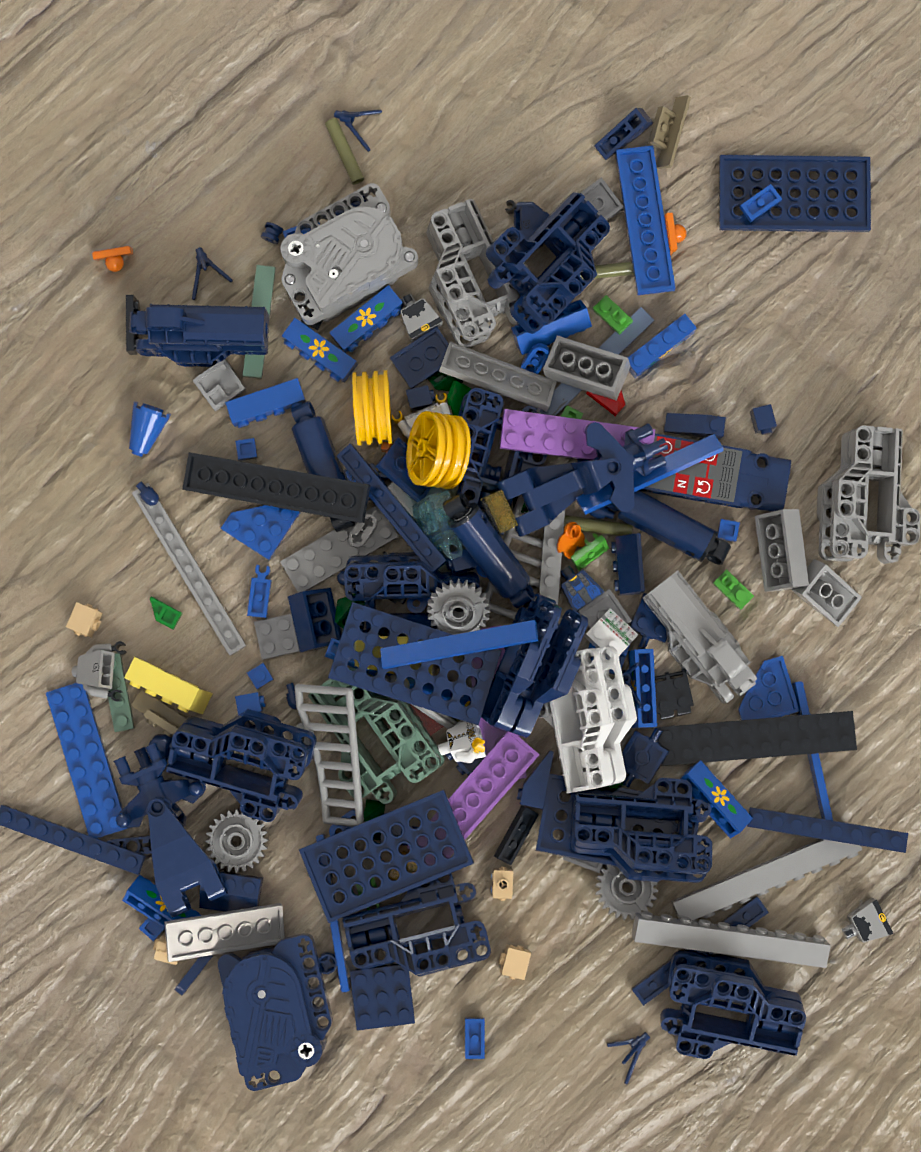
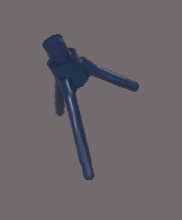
M336 110L334 117L340 119L341 122H345V125L352 131L368 152L371 150L352 126L355 117L380 114L382 110L348 112L345 110L341 112Z
M201 247L195 250L197 254V269L192 300L196 299L202 268L206 271L207 267L211 266L229 282H233V279L207 257V254L204 253Z
M637 662L628 670H622L624 684L631 688L632 696L641 709V702L630 683V673L639 666Z
M646 1032L635 1039L607 1043V1047L628 1044L631 1046L632 1050L624 1058L622 1064H626L635 1053L624 1082L626 1085L629 1083L642 1048L650 1039Z

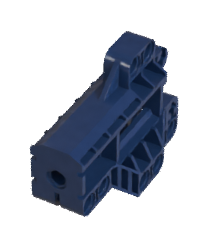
M573 192L566 197L536 230H518L510 227L500 234L486 249V257L495 266L487 279L488 284L492 288L498 289L509 282L517 290L520 297L510 307V313L522 328L530 334L536 333L544 325L553 322L570 302L597 276L591 251L609 233L610 225L602 215L597 214V209L589 201L584 200L585 196L582 193ZM544 243L556 258L536 278L523 263ZM519 307L522 308L521 313L517 311ZM542 311L547 312L548 316H543ZM530 319L536 322V329L530 327Z
M150 304L146 311H137V314L130 312L129 332L132 334L148 335V339L136 340V351L142 356L168 357L177 365L185 367H212L222 362L231 354L267 355L269 314L265 307Z
M473 388L463 397L458 416L463 417L468 424L471 448L468 466L464 477L458 484L456 495L467 493L470 497L469 503H477L480 509H484L480 500L485 499L500 533L498 534L502 536L504 535L513 498L504 501L496 484L497 481L483 477L496 429L501 431L503 417H500L503 407V398L497 393ZM471 396L476 399V402L471 400ZM526 406L521 410L523 412L537 413V409L533 406ZM466 414L471 417V421L467 420ZM476 438L482 439L481 445L475 443ZM510 450L502 480L527 468L540 466L546 461L547 455L539 454L540 461L535 462L532 458L533 453ZM472 454L478 455L477 461L472 460ZM481 489H484V490H487V491H490V492H495V494L493 495V494H491V493L482 492Z
M415 552L351 556L347 560L344 572L346 597L352 601H365L366 607L375 610L376 599L431 598V593H436V587L442 589V583L444 582L446 585H449L450 580L454 584L457 583L458 579H460L461 584L468 580V584L475 583V589L480 588V579L475 572H463L452 575L451 572H440L437 570L434 573L420 560ZM392 559H394V560H397L398 562H389V561L392 560ZM356 560V561H358L359 563H350V562ZM355 581H357L355 584L356 588H354V585H352V583ZM455 608V609H454V610L457 611V612L462 611V610H459V608ZM391 613V615L436 629V626H431L432 620L428 619L429 613ZM363 621V622L360 624V626H359L360 631L363 632V633H364V632H369V631H370V624H369L368 622H366V630H363V629H364V621ZM382 627L379 629L378 635L389 636V631L387 628ZM401 633V634L398 635V636H400V637H407V636H406L405 634H403V633Z
M535 594L537 598L535 601L531 600L528 609L524 607L519 608L512 624L535 620L538 641L506 648L492 680L481 718L491 726L525 738L530 736L543 705L569 693L581 663L580 658L575 654L588 626V618L571 609L566 610L560 624H558L562 608L556 605L555 600L540 594Z
M247 709L224 725L191 716L184 721L172 737V748L170 749L169 765L166 772L229 790L239 802L243 815L264 822H271L275 819L281 808L294 810L300 803L303 793L300 788L289 785L288 779L298 780L302 777L305 768L313 759L316 736L311 731L283 724L275 716ZM283 732H291L293 739H286ZM302 737H309L311 744H304ZM234 751L244 753V755L234 753ZM251 756L258 757L260 760L251 758ZM232 759L243 764L260 767V769L270 770L273 773V778L227 765L226 760ZM294 766L297 767V773H294V769H292Z
M660 778L637 797L575 793L571 830V848L574 852L610 856L628 880L652 882L671 880L698 883L703 881L706 874L710 871L712 867V841L704 835H692V822H704L711 813V806L703 800L692 799V785L687 780ZM658 786H664L667 792L659 791ZM677 788L685 789L686 794L679 793ZM700 807L702 811H705L703 814H700V810H698ZM592 815H595L594 825H592ZM612 816H615L614 827H612ZM625 817L678 821V835L625 830ZM703 841L704 845H707L708 847L705 848V846L700 844V842ZM634 869H640L642 872L637 873ZM654 871H662V874H656ZM676 872L683 874L681 876H676L673 873ZM693 874H700L702 877L697 878Z
M450 873L449 880L445 883H441L438 878L430 881V885L426 888L418 886L408 890L399 903L343 917V925L353 965L365 970L396 962L413 974L421 977L487 959L491 954V947L486 928L480 921L465 923L460 905L470 902L476 897L475 886L471 883L455 885L452 873ZM460 887V893L464 892L466 887L470 890L473 889V892L470 893V897H467L465 894L460 895L463 901H459L456 888ZM450 904L454 926L400 939L395 918ZM386 925L388 926V931L391 939L388 941L386 931L384 928V926ZM475 926H478L479 929H482L481 931H479L481 940L479 941L477 939L476 934L472 933V931L475 930ZM367 930L369 932V937L372 945H368V940L365 931ZM443 938L444 948L434 950L431 940ZM426 942L428 952L417 955L415 945ZM480 945L487 947L485 955L480 956L477 954V948ZM384 950L386 952L385 958L378 960V952ZM466 950L468 952L465 960L458 959L459 951ZM361 955L366 956V963L363 965L358 963ZM447 955V963L440 965V957ZM428 960V967L425 970H421V962Z
M677 951L673 954L668 972L670 997L673 1001L682 1003L680 1010L664 1009L660 1014L662 1030L664 1029L669 1034L675 1035L676 1049L680 1054L708 1059L714 1051L732 1043L797 1056L803 1034L802 1030L806 1022L803 1003L798 993L764 986L747 959L716 954L712 957L687 951ZM678 957H685L687 961L685 964L679 965L676 963V959ZM697 961H704L706 966L704 968L696 967L695 963ZM717 965H724L722 968H715ZM738 968L743 969L741 972H735ZM678 989L682 990L679 995H676L675 991ZM701 1004L747 1014L744 1022L695 1011L697 1005ZM688 1041V1043L682 1044L681 1042ZM701 1045H708L705 1048L700 1047Z

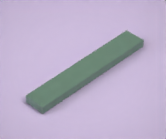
M256 265L251 307H265L270 320L276 267ZM245 355L242 376L262 379L265 355Z

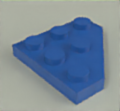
M267 505L230 513L220 529L270 560L300 512Z
M783 656L763 661L755 675L757 677L756 684L746 692L738 707L741 720L782 717L800 711Z

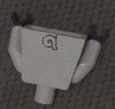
M119 641L113 646L111 644H96L86 654L78 657V665L72 668V675L76 677L78 684H83V689L91 696L106 699L111 697L113 701H122L116 699L115 694L117 692L123 693V691L113 690L111 692L109 689H112L115 653L112 651H116L120 655L126 654L125 650L119 651L120 646H126L125 643Z

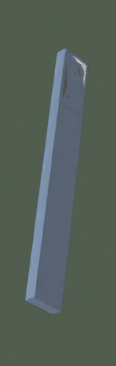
M640 307L631 316L633 323L620 335L614 332L599 349L620 355L654 322V319ZM561 383L554 390L548 411L536 408L537 413L556 416L582 389Z

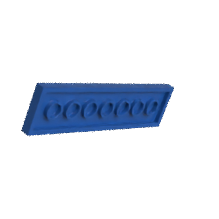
M653 145L617 149L615 154L637 295L675 291Z
M74 683L46 692L88 835L100 838L128 829L121 828L116 823V817L123 807L87 691L83 689V684Z

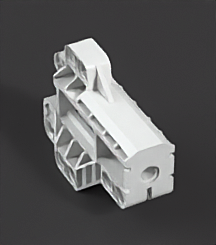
M613 646L577 651L575 655L581 658V663L569 693L545 703L538 718H544L554 728L566 794L621 783L626 778L620 742L637 720L631 688L624 684L618 652ZM606 650H609L611 653L610 660H607L605 657ZM610 669L615 672L613 680L609 677Z

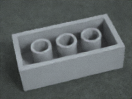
M557 336L543 371L546 378L617 401L629 372L630 363L627 357Z
M783 509L755 516L764 591H783L809 586L799 509Z

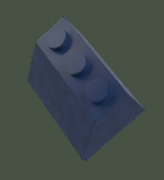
M640 533L617 536L614 538V542H611V552L615 553V561H612L613 572L617 574V580H614V590L618 591V596L642 594L645 591L641 535Z
M331 588L302 591L288 596L300 653L326 648L329 646L331 638L340 641L342 634L340 626L335 623L336 608Z
M219 871L228 894L210 902L204 888L200 886L199 908L227 912L258 907L263 877Z

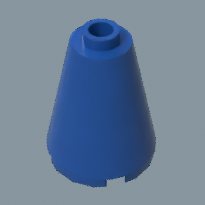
M134 402L129 449L132 450V454L143 457V454H148L171 414L168 412L167 415H164V410L144 403L142 406H137L138 402Z

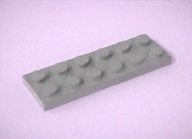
M449 342L439 372L544 411L549 409L557 382L453 342Z
M377 506L366 511V514H371L376 518L377 526L362 547H353L349 542V535L355 527L354 525L339 532L333 530L280 561L298 593L313 588L345 569L347 560L351 556L369 555L399 537L392 524ZM371 518L369 520H364L365 526L363 530H365L368 526H373ZM362 531L359 533L358 536H353V543L356 544V542H362Z
M281 903L164 922L168 962L274 945L285 938L283 907Z

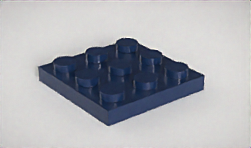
M399 964L365 970H350L357 1031L415 1023L409 970Z

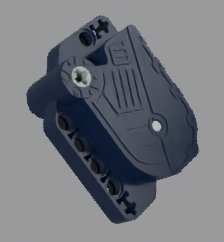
M308 933L283 938L275 948L252 951L242 959L229 952L223 954L218 960V969L223 986L224 1009L231 1030L232 1043L236 1051L239 1073L241 1076H244L245 1084L251 1091H258L298 1080L306 1067H310L320 1060L327 1043L326 1034L331 1027L333 1017L314 938ZM303 938L305 939V941H309V944L307 945V951L309 953H306L304 955H302V953L306 951L305 946L300 945ZM305 958H312L314 966L307 967L304 964ZM309 978H317L319 985L316 987L311 986ZM315 997H321L324 1001V1004L322 1006H316L313 1002V999ZM321 1016L326 1017L329 1022L328 1025H320L318 1018ZM277 1071L280 1078L277 1080L272 1079L270 1072ZM253 1076H255L256 1079H260L257 1084L255 1081H251Z

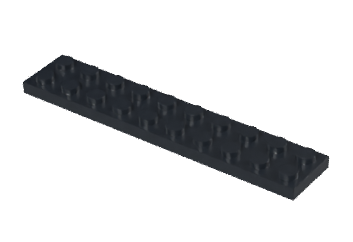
M189 452L182 490L364 523L371 485Z
M853 711L657 727L663 731L658 738V743L669 751L661 766L698 763L700 760L705 763L857 750Z

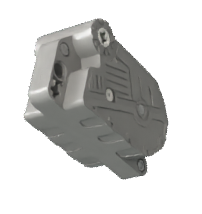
M374 183L367 184L298 223L295 234L286 236L281 243L280 251L285 262L282 283L305 324L313 325L321 320L329 322L343 312L351 308L353 309L371 297L373 298L388 285H393L399 277L417 267L418 254L414 249L402 246L401 233L394 220L390 217L389 203L378 185ZM372 192L373 194H376V196L373 197L372 195H369V193ZM353 201L361 202L357 207L351 205ZM337 210L344 211V213L338 216L334 214ZM320 219L327 220V222L322 225L318 224V221ZM304 228L311 229V231L305 234L301 233ZM298 295L305 296V299L301 302L295 300ZM308 307L313 316L309 317L304 308Z

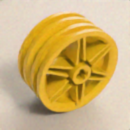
M383 370V374H378V371H374L372 378H369L366 371L362 372V376H357V372H352L353 415L355 418L357 445L361 446L363 441H367V445H371L373 438H376L378 444H383V440H388V444H392L388 370Z
M424 411L416 418L409 434L406 451L408 475L415 485L453 489L461 482L468 466L471 448L469 427L463 417Z

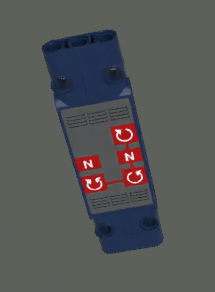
M655 433L654 442L664 438L666 443L662 445H668V450L653 455V458L660 454L665 457L697 441ZM722 445L723 452L639 491L733 508L746 507L751 510L757 509L774 512L783 510L785 506L791 460L768 456L765 453L755 454L747 449ZM577 459V462L590 461V460ZM757 459L765 461L764 468L757 465ZM751 496L758 497L759 505L751 503Z

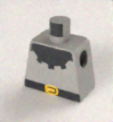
M408 294L401 299L406 308L402 309L400 314L411 343L436 326L438 328L443 326L441 318L424 298L415 301L412 294Z
M874 898L867 900L848 914L847 917L851 925L842 929L847 940L857 935L859 941L863 943L894 934L877 899Z

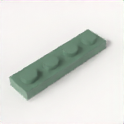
M118 653L114 656L112 689H109V691H123V693L117 692L115 694V698L122 701H113L111 697H108L114 732L135 729L126 678H124L122 657Z

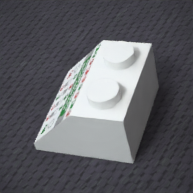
M610 608L584 637L596 648L605 646L615 647L618 656H620L638 634ZM606 650L605 657L608 660L611 658V653L609 650Z

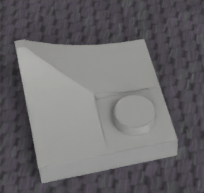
M226 359L193 379V382L214 411L219 410L226 404L225 402L234 399L246 390Z

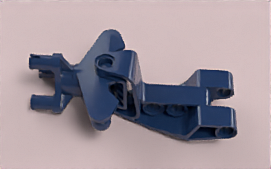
M593 422L586 426L585 435L587 446L596 449L597 457L594 460L527 468L497 482L496 484L504 501L522 495L528 511L524 512V515L512 519L518 536L527 535L549 525L576 500V497L582 494L587 495L597 492L608 483L613 489L609 500L619 511H631L634 507L633 471L636 470L645 477L651 474V471L666 466V461L662 454L653 458V455L668 450V445H662L666 443L665 439L661 438L649 445L641 443L639 440L653 435L652 427L647 423L635 430L630 429L626 431L625 445L621 446L600 423Z
M156 742L134 751L141 766L140 770L135 773L131 771L126 756L113 761L121 776L119 778L121 784L137 786L139 793L119 812L116 817V823L121 828L140 827L144 816L148 815L155 885L170 916L173 918L191 910L190 902L185 891L198 885L204 888L209 902L228 894L216 863L206 855L184 828L186 826V816L175 803L181 799L190 803L196 802L206 791V784L191 779L164 780L161 774L168 763L162 757Z

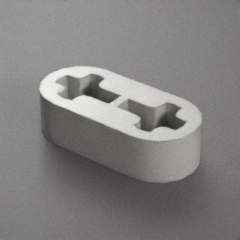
M365 515L366 520L372 519V527L368 526L363 530L365 523L357 522L351 531L349 542L353 547H362L376 529L377 521L373 515ZM362 531V542H356V544L353 543V536H358L359 533Z

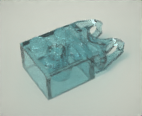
M447 490L428 495L413 505L412 508L418 525L436 547L444 552L446 559L448 556L452 560L462 556L463 548L461 541L448 525L450 518L443 508V502L451 498ZM450 545L457 547L458 552L456 555L451 553Z

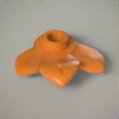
M576 522L566 524L564 533L559 537L557 543L558 553L563 552L565 557L570 560L571 556L574 555L576 547H583L585 545V536L581 532V527Z

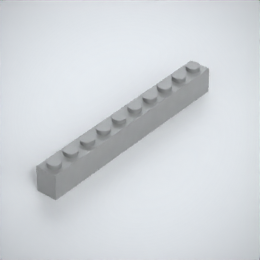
M819 839L671 902L678 919L680 917H688L692 921H697L696 919L702 916L704 919L715 915L714 911L722 909V911L728 910L733 907L732 904L738 901L740 904L751 900L750 896L755 894L758 896L764 895L769 892L768 889L774 886L776 889L787 885L786 881L791 879L794 881L800 880L805 877L804 874L810 871L812 874L823 870L822 866L827 864L829 866L836 865L841 862L840 859L846 856L847 859L859 855L858 851H861L862 847L860 845Z
M646 911L641 912V914L635 913L631 934L634 942L823 968L827 967L831 946L824 937L819 935L807 937L805 934L798 932L793 935L787 934V932L782 930L771 932L762 927H757L756 929H749L745 925L734 927L725 922L713 924L704 919H700L699 922L692 921L688 917L676 919L667 914L655 916Z

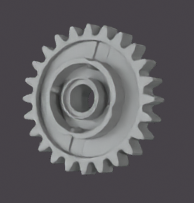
M460 579L457 580L456 584L452 580H450L449 585L443 582L442 589L436 587V593H431L432 599H428L429 606L427 607V612L429 613L428 619L432 620L431 626H436L437 630L453 635L481 630V626H486L485 620H489V614L487 613H490V607H488L489 600H485L486 593L481 594V587L475 589V583L469 586L468 580L464 584H461ZM455 608H462L463 610L460 611V612H457V611H455L454 609H455Z
M238 809L235 810L234 814L229 810L227 816L223 813L220 814L221 820L214 819L216 825H210L209 827L212 829V832L206 833L211 837L205 841L211 845L206 850L213 852L209 857H216V864L221 862V869L228 866V872H230L234 867L236 873H238L240 867H242L243 871H247V865L253 868V861L260 863L258 856L264 857L265 854L262 850L268 849L264 845V842L269 841V839L264 838L268 831H262L265 824L259 825L258 819L254 820L243 815V813L240 814ZM235 835L240 836L242 839L240 846H236L232 842Z
M605 865L607 870H600L603 876H597L596 878L600 883H596L595 887L600 890L595 895L601 896L598 902H604L602 909L609 908V915L614 912L616 919L622 915V919L625 920L628 915L633 920L635 913L641 914V911L648 912L647 907L652 908L654 906L651 901L657 899L653 894L657 893L658 890L654 889L653 886L657 885L658 882L628 880L616 866ZM622 884H628L631 887V892H624Z

